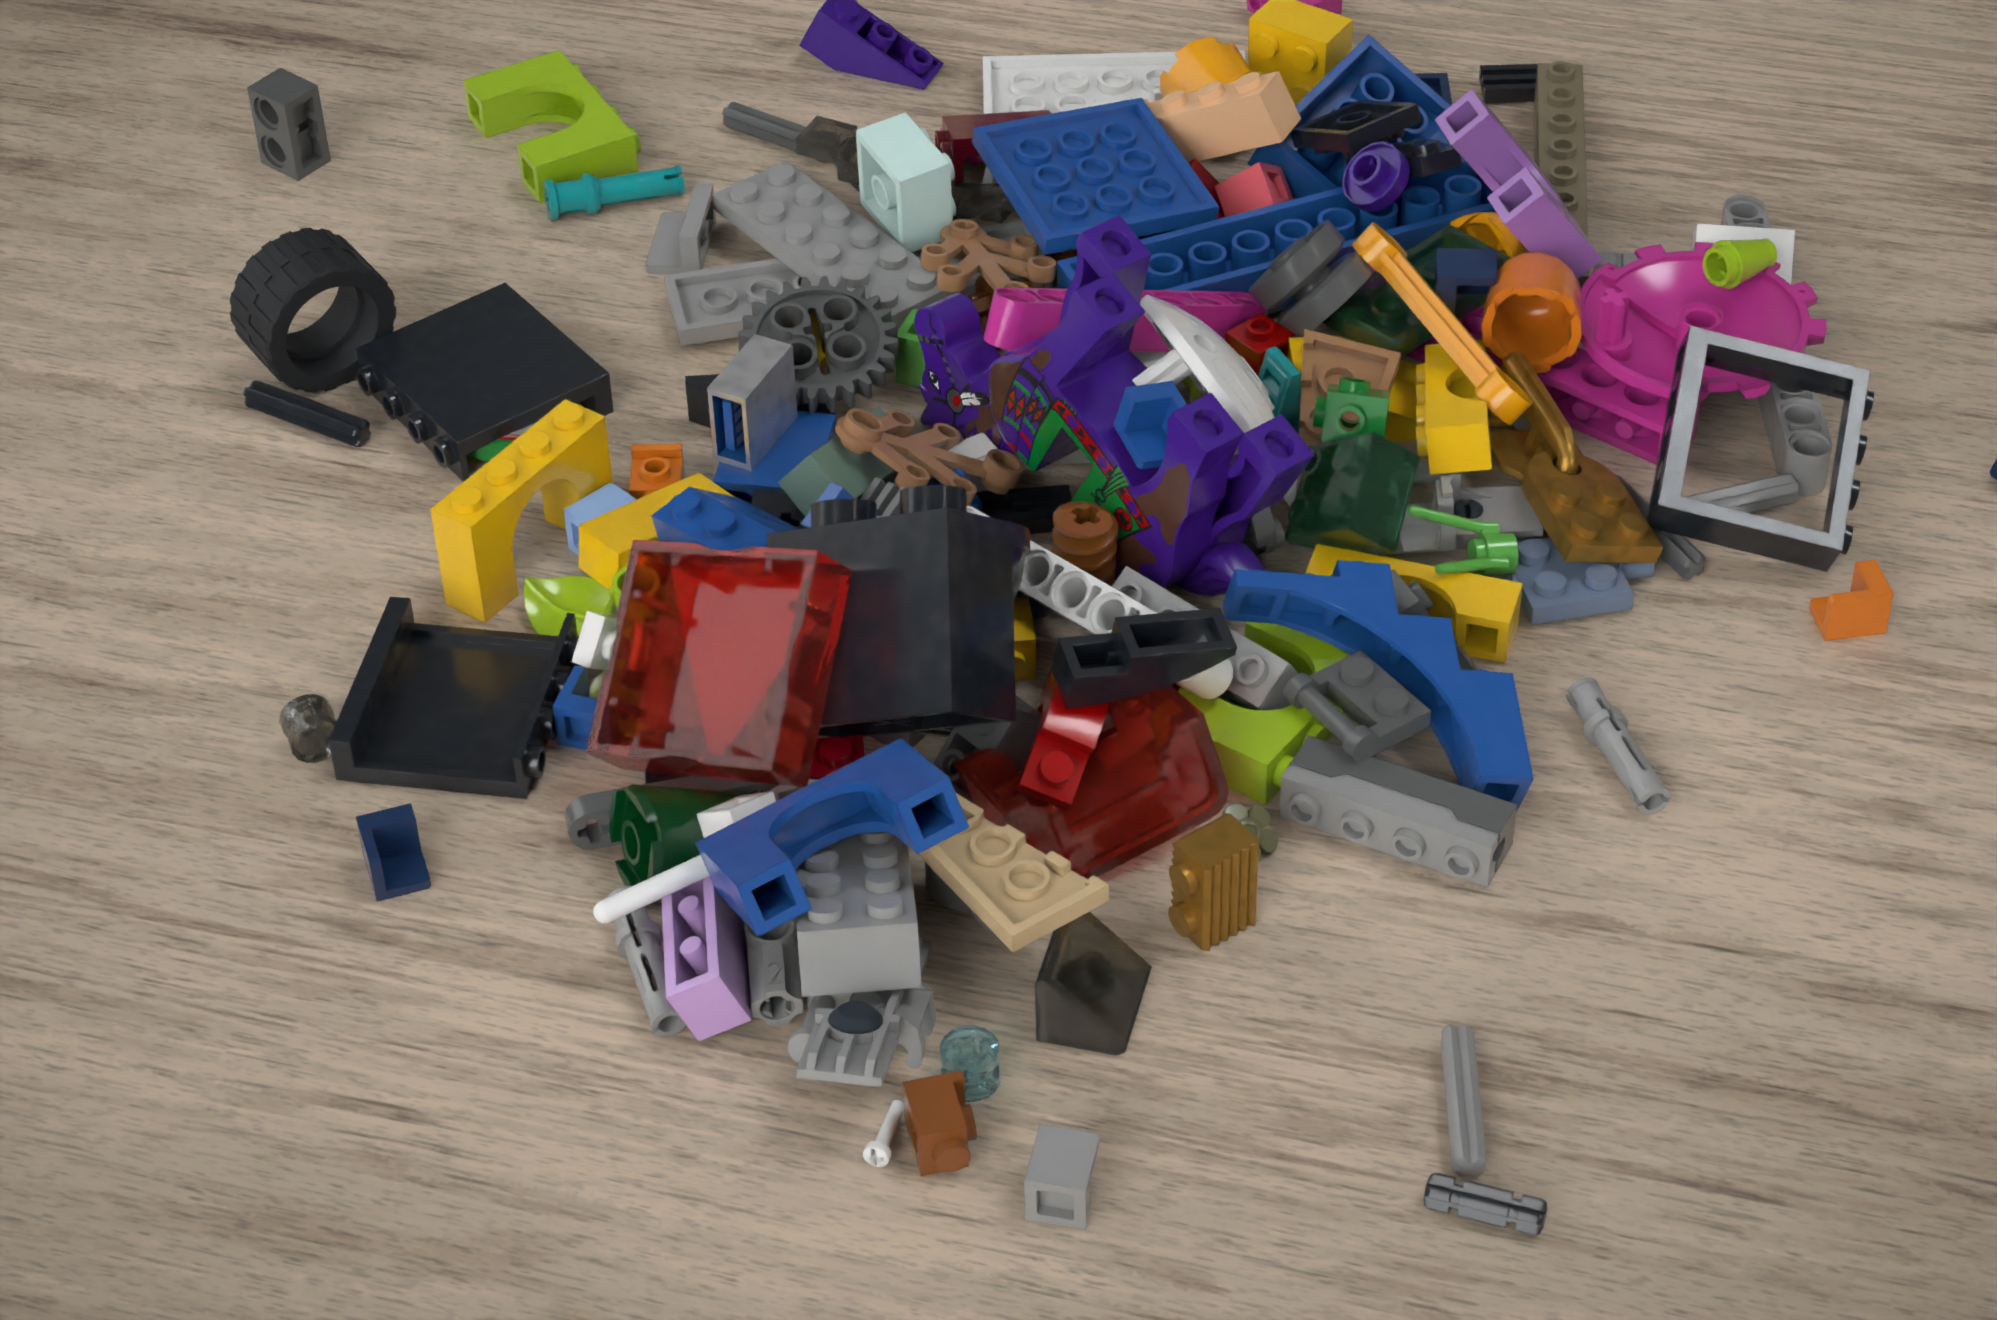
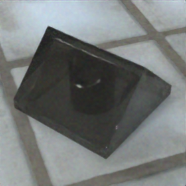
M1091 912L1078 917L1054 930L1035 982L1036 1041L1118 1056L1126 1052L1152 966Z

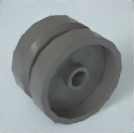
M1325 220L1303 238H1298L1270 263L1269 268L1248 290L1264 309L1275 308L1293 295L1294 298L1279 314L1277 323L1295 333V337H1304V329L1313 330L1343 305L1374 272L1357 252L1347 253L1332 265H1327L1340 251L1345 239L1329 220Z

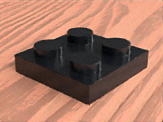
M1359 100L1293 128L1291 136L1296 148L1314 149L1315 154L1339 151L1342 152L1343 157H1353L1362 148L1371 143L1391 141L1405 135L1404 129L1420 123L1422 120L1418 104Z

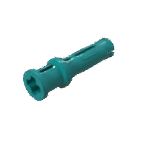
M678 165L672 168L596 179L595 175L586 173L582 174L581 179L554 183L551 179H546L543 181V190L549 219L551 221L558 220L559 215L586 211L589 215L600 211L601 206L677 194L684 195V178L679 177V175H682V169Z

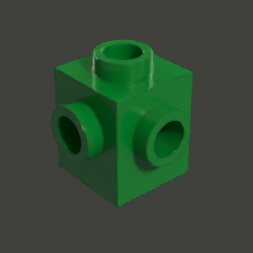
M1342 377L1340 378L1339 385L1329 384L1327 397L1317 396L1313 427L1323 428L1321 442L1332 443V451L1345 454H1361L1362 447L1383 450L1391 391L1370 389L1371 382L1359 378ZM1347 411L1355 412L1359 416V418L1356 420H1348L1343 416V413Z

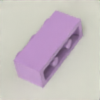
M710 876L661 898L666 999L698 1041L752 1021L745 922L717 893Z

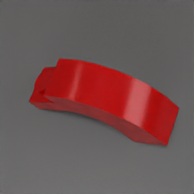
M1051 665L1035 708L1042 713L1040 722L1015 790L1068 810L1074 800L1089 755L1096 747L1109 703L1066 709L1051 671Z

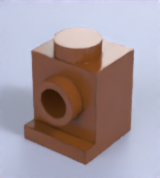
M962 1070L902 1082L905 1124L920 1175L954 1172L964 1167H969L968 1163L971 1155L968 1141L977 1139V1131L971 1105L966 1104L965 1078Z

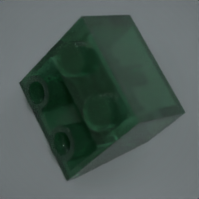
M1375 432L1309 446L1315 455L1301 473L1295 500L1289 508V522L1285 533L1286 542L1315 549L1316 544L1379 556L1395 553L1420 456Z

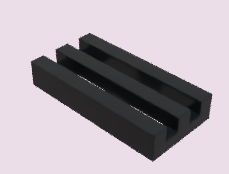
M1538 64L1480 65L1479 82L1484 103L1534 102Z
M1067 484L1009 489L1008 493L1004 495L991 491L977 492L982 502V513L991 518L1025 526L1030 530V534L1052 532L1054 528L1052 524L1053 512L1059 506L1072 500L1070 487Z

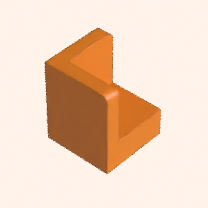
M1876 560L1855 562L1850 592L1812 598L1809 610L1825 641L1886 634L1894 593Z

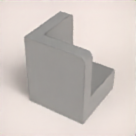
M1045 1124L1039 1125L1024 1179L1025 1220L1086 1230L1091 1212V1176L1099 1149V1135L1097 1133Z

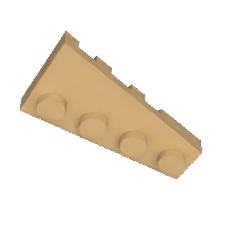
M957 793L956 796L969 828L918 854L1012 953L1110 901L1108 883L1094 875L1089 879L1082 877L1071 870V861L1052 850L1047 855L1027 844L1025 834L1009 824L1004 827L995 825L984 818L982 808Z

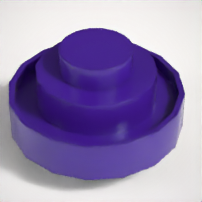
M1386 142L1371 143L1362 148L1350 160L1344 171L1342 185L1345 196L1359 209L1367 212L1380 211L1388 207L1402 194L1408 183L1410 173L1408 159L1394 145Z

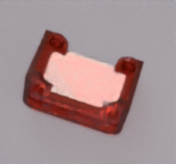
M1171 685L1139 696L1109 702L1108 713L1113 727L1100 733L1096 747L1089 755L1072 805L1068 810L1015 790L1021 773L1018 774L1011 758L999 749L987 748L954 763L961 784L972 802L983 809L985 819L997 826L1004 827L1009 824L1025 834L1027 844L1046 855L1051 850L1071 861V870L1086 879H1089L1092 875L1098 877L1211 819L1226 804L1229 793L1228 784L1204 714Z

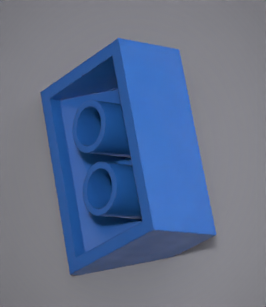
M688 487L651 515L665 561L672 567L673 565L768 571L767 534L799 529L738 497Z

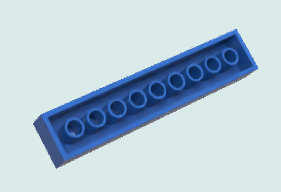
M1461 156L1462 166L1425 177H1409L1402 194L1391 205L1380 211L1367 212L1359 209L1345 196L1343 187L1140 239L1151 253L1143 290L1228 291L1251 294L1248 290L1269 268L1270 263L1300 237L1303 238L1325 220H1329L1345 238L1342 248L1327 264L1328 266L1347 253L1357 252L1352 243L1374 222L1400 244L1408 255L1406 259L1418 273L1433 270L1436 264V248H1443L1444 242L1439 243L1443 231L1451 221L1463 215L1474 212H1496L1487 199L1493 192ZM1077 256L1057 261V288L1068 289L1075 275ZM1292 295L1279 306L1268 309L1267 314L1282 311L1294 296Z

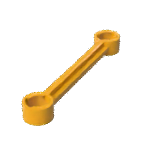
M1372 222L1352 243L1354 249L1387 280L1476 387L1474 391L1479 399L1487 401V407L1503 422L1511 426L1533 404L1530 397L1515 381L1500 370L1406 259L1408 255L1400 244L1379 225Z

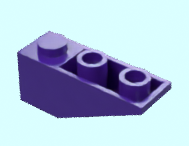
M827 0L818 10L799 44L803 49L836 71L922 90L927 87L944 64L930 54L928 50L920 47L894 29L892 25L884 22L862 7L856 0Z

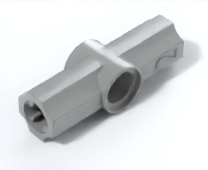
M796 918L759 937L745 923L752 1016L762 1019L768 1026L789 1024L793 1017L803 1013Z

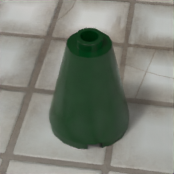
M629 785L623 787L624 790L616 791L612 797L609 810V832L611 843L621 841L625 859L617 860L615 863L624 885L634 886L699 856L700 853L695 842L704 837L696 814L735 797L754 793L648 785Z

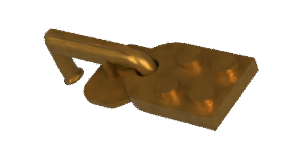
M1519 352L1510 353L1503 360L1500 370L1515 381L1532 400L1533 404L1524 412L1532 427L1530 430L1499 429L1490 433L1491 457L1497 467L1503 472L1521 480L1524 496L1565 562L1657 563L1663 545L1620 479L1606 466L1583 455L1574 441L1571 426L1526 356ZM1488 408L1489 426L1504 427L1508 425Z

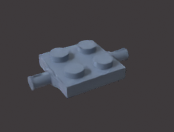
M1547 537L1517 542L1519 553L1517 569L1514 574H1507V577L1499 579L1523 583L1521 607L1524 609L1531 625L1632 610L1634 592L1627 580L1653 577L1655 569L1654 563L1565 562L1551 538Z

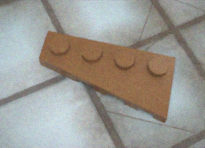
M1304 329L1299 436L1315 455L1298 477L1295 510L1345 522L1370 448L1362 447L1361 454H1345L1332 451V443L1321 442L1323 428L1313 427L1317 396L1327 397L1329 384L1339 385L1340 378L1342 377L1365 379L1371 382L1370 389L1391 391L1400 366L1401 353ZM1347 411L1343 413V416L1348 420H1356L1359 418V416L1352 411Z

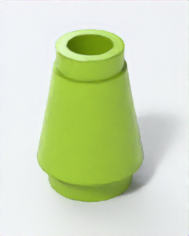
M1765 238L1760 240H1720L1715 242L1705 252L1703 271L1711 284L1731 289L1772 267L1777 260V250L1773 242Z

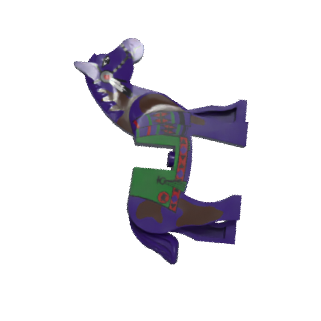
M1120 215L1081 232L1076 241V271L1065 293L1059 325L1045 335L1021 345L1002 356L998 354L994 346L984 341L978 311L966 295L955 293L917 311L914 324L925 361L922 382L918 386L927 403L920 417V422L923 425L947 423L958 430L964 440L983 432L998 449L1015 455L1033 472L1080 449L1091 462L1093 468L1071 502L1084 501L1095 503L1105 507L1115 516L1119 524L1116 568L1114 571L1115 581L1124 568L1128 566L1163 588H1167L1175 583L1192 594L1203 597H1215L1226 594L1235 569H1259L1266 571L1251 549L1244 543H1241L1245 537L1248 524L1256 513L1284 498L1315 454L1282 414L1244 433L1214 395L1209 393L1173 411L1168 418L1166 450L1161 466L1148 469H1139L1136 466L1113 423L1126 387L1136 386L1132 380L1147 369L1129 348L1135 323L1146 312L1141 307L1140 301L1151 253Z

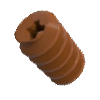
M1076 501L1059 506L1053 512L1052 524L1054 528L1052 529L1053 544L1051 552L1112 587L1115 582L1114 571L1116 568L1119 525L1115 516L1105 507L1091 502Z

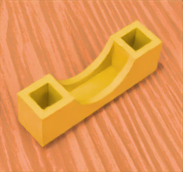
M1476 340L1486 352L1483 340ZM1440 344L1425 345V363L1416 364V441L1418 457L1428 456L1430 475L1491 470L1492 457L1487 401L1479 399L1474 391L1476 387Z
M1316 544L1305 573L1331 576L1338 560L1390 564L1391 570L1394 569L1407 585L1416 580L1434 604L1433 607L1427 610L1430 617L1451 618L1457 644L1463 648L1468 656L1506 663L1519 623L1523 583L1467 572L1437 574L1435 572L1436 566Z

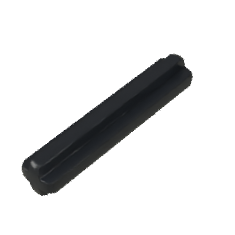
M259 380L252 381L250 386L244 389L245 405L253 410L354 447H362L365 440H369L371 437V432L369 431L370 423L361 417Z

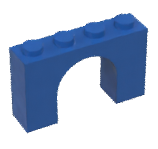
M900 738L695 842L717 893L759 937L812 909L795 870L807 858L822 848L844 838L862 833L887 832L897 836L916 854H919L969 828V825L950 778Z

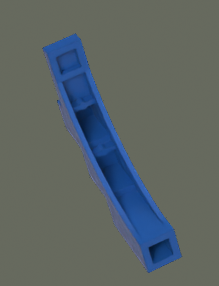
M1338 560L1331 576L1311 573L1271 572L1259 569H1235L1222 603L1225 620L1279 624L1327 642L1349 655L1360 650L1363 651L1431 710L1430 728L1435 733L1449 758L1458 785L1517 804L1516 812L1518 811L1534 778L1513 673L1491 672L1483 669H1460L1451 618L1398 614L1390 564Z

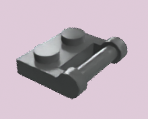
M1361 650L1310 676L1307 673H1298L1284 687V697L1297 709L1305 708L1343 742V750L1357 762L1364 761L1430 727L1431 710ZM1325 697L1331 699L1346 714H1348L1354 721H1356L1359 724V726H1357L1352 720H1350L1344 713H1342L1335 705H1333Z

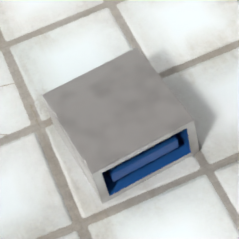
M754 334L707 387L714 460L752 471L798 417L793 345Z

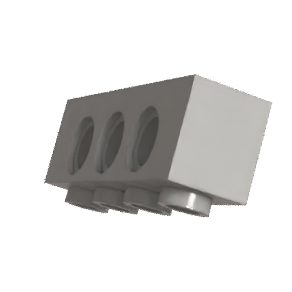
M1128 566L1124 568L1112 585L1116 590L1156 613L1200 610ZM1229 627L1237 645V650L1234 656L1228 658L1233 666V678L1230 686L1221 695L1242 708L1251 710H1275L1292 705L1284 697L1283 691L1287 682L1298 672L1289 662Z

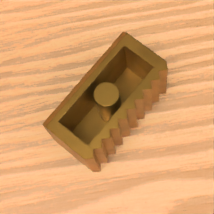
M1228 813L1173 842L1174 850L1171 851L1174 856L1171 859L1173 865L1169 868L1173 899H1171L1172 906L1168 909V915L1176 932L1182 937H1188L1201 950L1210 951L1211 945L1219 946L1220 940L1228 941L1229 935L1237 936L1238 930L1246 931L1247 925L1255 926L1259 839L1231 813Z

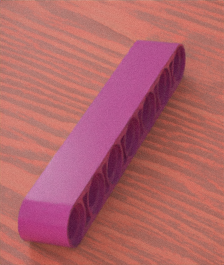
M1004 287L994 289L984 333V341L1001 349L1013 350L1054 330L1059 325L1067 289ZM1143 290L1141 297L1142 299L1148 294L1179 307L1199 318L1224 340L1225 332L1260 312L1267 315L1268 309H1264L1252 294L1243 292ZM1143 314L1135 323L1129 350L1131 352H1170L1168 346Z

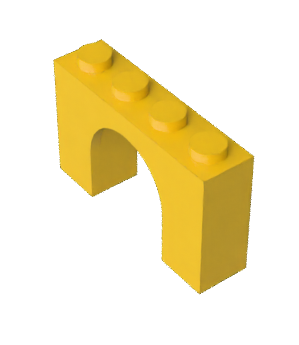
M563 400L430 509L446 605L486 623L519 595L513 557V538L521 513L531 497L541 488L545 521L566 530L564 509L604 485L613 483L605 416L569 400Z

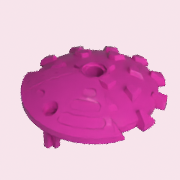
M1695 242L1694 251L1666 253L1661 244L1636 249L1634 254L1639 260L1631 262L1622 268L1607 262L1589 276L1580 290L1582 312V337L1580 342L1586 352L1599 366L1615 378L1630 386L1640 388L1642 391L1669 398L1677 350L1690 326L1805 354L1806 346L1824 343L1827 329L1826 319L1810 318L1808 307L1817 303V295L1805 281L1790 285L1786 280L1777 275L1775 272L1781 266L1778 262L1731 289L1711 284L1703 271V257L1705 252L1714 243ZM1704 365L1698 401L1702 402L1710 392L1738 390L1746 399L1765 395L1770 389L1771 384L1766 380Z

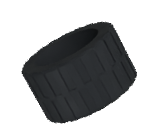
M301 228L299 231H289L273 241L270 240L261 247L262 249L250 257L245 263L246 266L236 278L234 291L230 297L231 322L235 325V332L268 370L289 388L315 393L320 390H332L337 388V386L355 380L356 370L359 369L356 348L387 335L394 330L393 324L396 319L397 308L394 305L395 297L393 291L388 286V282L346 239L339 234H333L330 230ZM339 287L333 303L321 318L307 328L287 334L293 318L307 301L327 289Z

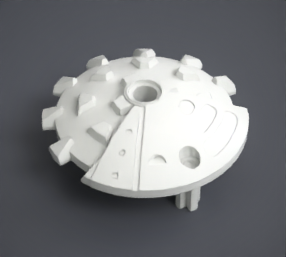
M1148 294L1141 299L1140 305L1146 311L1144 315L1168 346L1170 352L1135 377L1132 381L1136 386L1173 381L1177 385L1189 376L1203 396L1209 393L1214 395L1244 433L1275 418L1272 413L1275 407L1269 398L1268 390L1246 360L1219 334L1199 318L1175 305ZM1297 480L1283 498L1289 507L1296 502Z

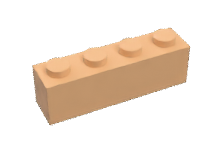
M1279 71L1260 75L1258 72H1251L1243 75L1235 82L1223 85L1221 81H1214L1204 85L1198 91L1186 94L1184 90H1177L1169 93L1161 100L1153 102L1143 99L1187 162L1194 158L1202 161L1281 143L1301 120Z

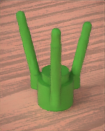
M1415 505L1408 507V513L1412 516L1479 534L1478 538H1471L1468 542L1467 560L1438 564L1435 567L1437 574L1467 572L1494 577V575L1515 573L1519 557L1517 539L1513 533H1500L1498 522H1480Z

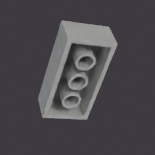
M868 832L834 842L807 858L795 870L812 908L796 917L802 997L922 988L918 921L908 846L894 834Z

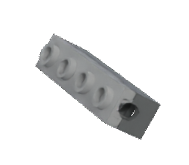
M1312 736L1307 737L1292 760L1291 766H1288L1281 777L1280 817L1486 888L1490 885L1495 873L1513 845L1517 804L1373 756L1364 761L1357 762L1343 750L1342 746Z

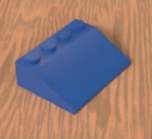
M1369 34L1295 105L1301 117V120L1295 126L1298 127L1359 100L1418 104L1422 122L1404 129L1405 135L1389 141V144L1418 137L1439 140V142L1450 144L1434 119L1451 105ZM1290 132L1281 143L1256 148L1247 164L1253 166L1261 162L1281 166L1292 197L1297 199L1343 187L1342 181L1347 167L1345 158L1347 157H1343L1342 152L1339 151L1315 154L1314 149L1294 147Z

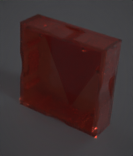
M633 540L616 614L617 624L614 648L607 669L602 677L586 753L623 770L796 787L807 786L852 570L818 550L768 547L717 550L697 543Z

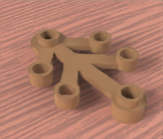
M969 219L952 221L950 225L943 227L940 231L941 244H926L922 247L921 266L930 271H938L937 287L946 292H960L964 290L966 282L978 271L993 290L1003 287L1029 288L1022 282L1011 281L1004 272L1026 277L1036 283H1050L1055 280L1056 261L1048 256H1038L1039 245L1033 236L1017 235L1011 239V242L988 236L984 229L980 228L975 221ZM953 257L963 259L957 265L949 264Z
M853 408L848 410L846 416L840 417L835 426V432L841 438V443L845 448L857 454L871 452L897 471L895 483L899 488L901 486L906 488L926 486L931 475L943 485L966 489L967 506L971 505L977 493V487L971 481L960 477L951 469L960 468L964 473L981 477V484L986 489L1001 495L1007 494L1009 489L1016 488L1025 470V466L1019 458L1000 449H991L984 461L948 451L959 444L961 434L954 427L944 423H935L932 429L910 436L915 426V420L907 413L896 409H891L886 415L878 417L869 411ZM902 455L906 456L908 459H910V460H911L912 462H914V463H911L909 460H907V459H906L905 457H903Z

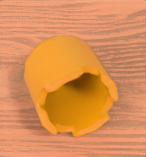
M1206 37L1194 40L1175 53L1178 61L1170 68L1168 74L1165 71L1161 73L1159 90L1163 97L1177 90H1184L1186 94L1198 91L1204 85L1214 81H1221L1222 85L1235 82L1243 75L1252 71L1235 44L1232 42L1229 44L1220 43L1215 37Z

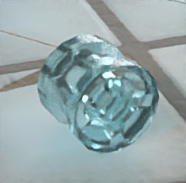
M975 1025L961 1026L947 1033L940 1044V1057L943 1064L941 1074L962 1070L965 1078L966 1102H978L989 1098L997 1091L1000 1084V1066L998 1064L1000 1053L999 1041L996 1036L986 1028Z

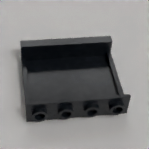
M506 282L356 348L359 369L356 370V379L364 394L367 396L372 395L379 401L392 420L398 419L408 429L410 436L416 443H423L433 453L441 467H448L463 482L469 478L467 454L512 432L538 422L565 399L576 404L580 403L583 407L603 416L614 412L609 372Z
M390 596L329 738L336 780L527 799L535 777L541 778L544 773L546 764L545 748L548 740H555L557 737L552 706L574 666L581 667V665L572 662L579 639L575 613L566 614L559 636L415 623L411 598Z

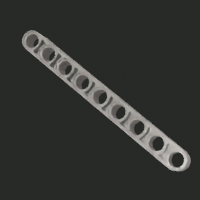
M1737 195L1728 198L1724 202L1721 225L1772 228L1766 206L1759 199L1747 195ZM1769 381L1771 384L1770 389L1765 395L1759 396L1758 401L1777 474L1788 473L1794 476L1800 488L1798 496L1817 495L1825 488L1832 451V440L1819 394Z

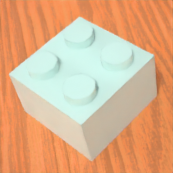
M906 112L856 130L861 205L887 235L910 252L922 249L926 244L941 242V229L950 225L953 221V216L956 215V205L951 193V180L955 177V171L949 156L946 153H941L935 147L927 131L923 127L919 128Z

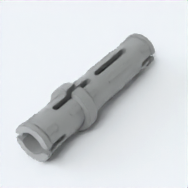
M1583 678L1573 683L1568 689L1569 695H1566V699L1583 721V732L1590 744L1599 747L1617 777L1631 795L1640 813L1651 815L1661 811L1668 805V798L1671 797V793L1657 776L1650 762L1628 732V721L1622 711L1612 707L1595 679Z
M631 886L619 887L612 891L608 895V897L618 892H621ZM644 906L614 920L617 929L615 942L621 956L628 959L637 989L650 1019V1027L653 1033L660 1037H668L682 1031L686 1024L666 999L664 956L660 948L663 941L659 926L650 920ZM636 930L642 942L641 947L639 946L638 940L635 935ZM644 957H647L649 964H646ZM651 974L654 975L655 981L657 983V991L655 990L653 981L651 979Z

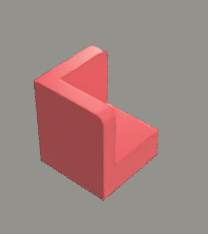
M1261 162L1215 186L1225 217L1293 200L1282 167Z

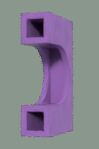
M1473 89L1434 119L1454 149L1491 189L1493 193L1487 199L1506 227L1530 253L1542 252L1558 257L1571 267L1577 279L1602 260L1600 254L1530 154Z

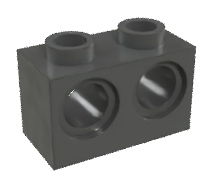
M279 68L247 87L261 163L300 181L331 161L318 85L283 68Z

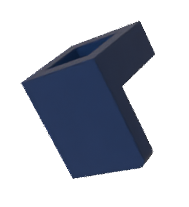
M1436 248L1434 292L1454 315L1456 294L1487 295L1489 286H1494L1497 283L1496 249Z
M411 803L356 816L363 857L377 902L426 890L431 887L430 875L421 850L416 818Z

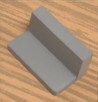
M695 183L686 213H661L646 261L647 273L677 274L703 270L716 225V211L713 209L712 194H714L713 184Z

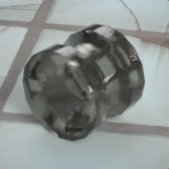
M305 694L288 702L281 710L279 723L283 734L288 738L292 754L298 760L305 763H318L332 757L329 738L337 720L328 700L317 694Z

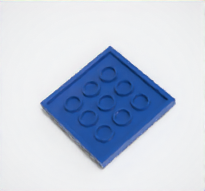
M1142 98L973 128L972 144L1044 255L1077 249L1076 241L1081 232L1118 215L1122 217L1137 237L1217 220L1219 205Z

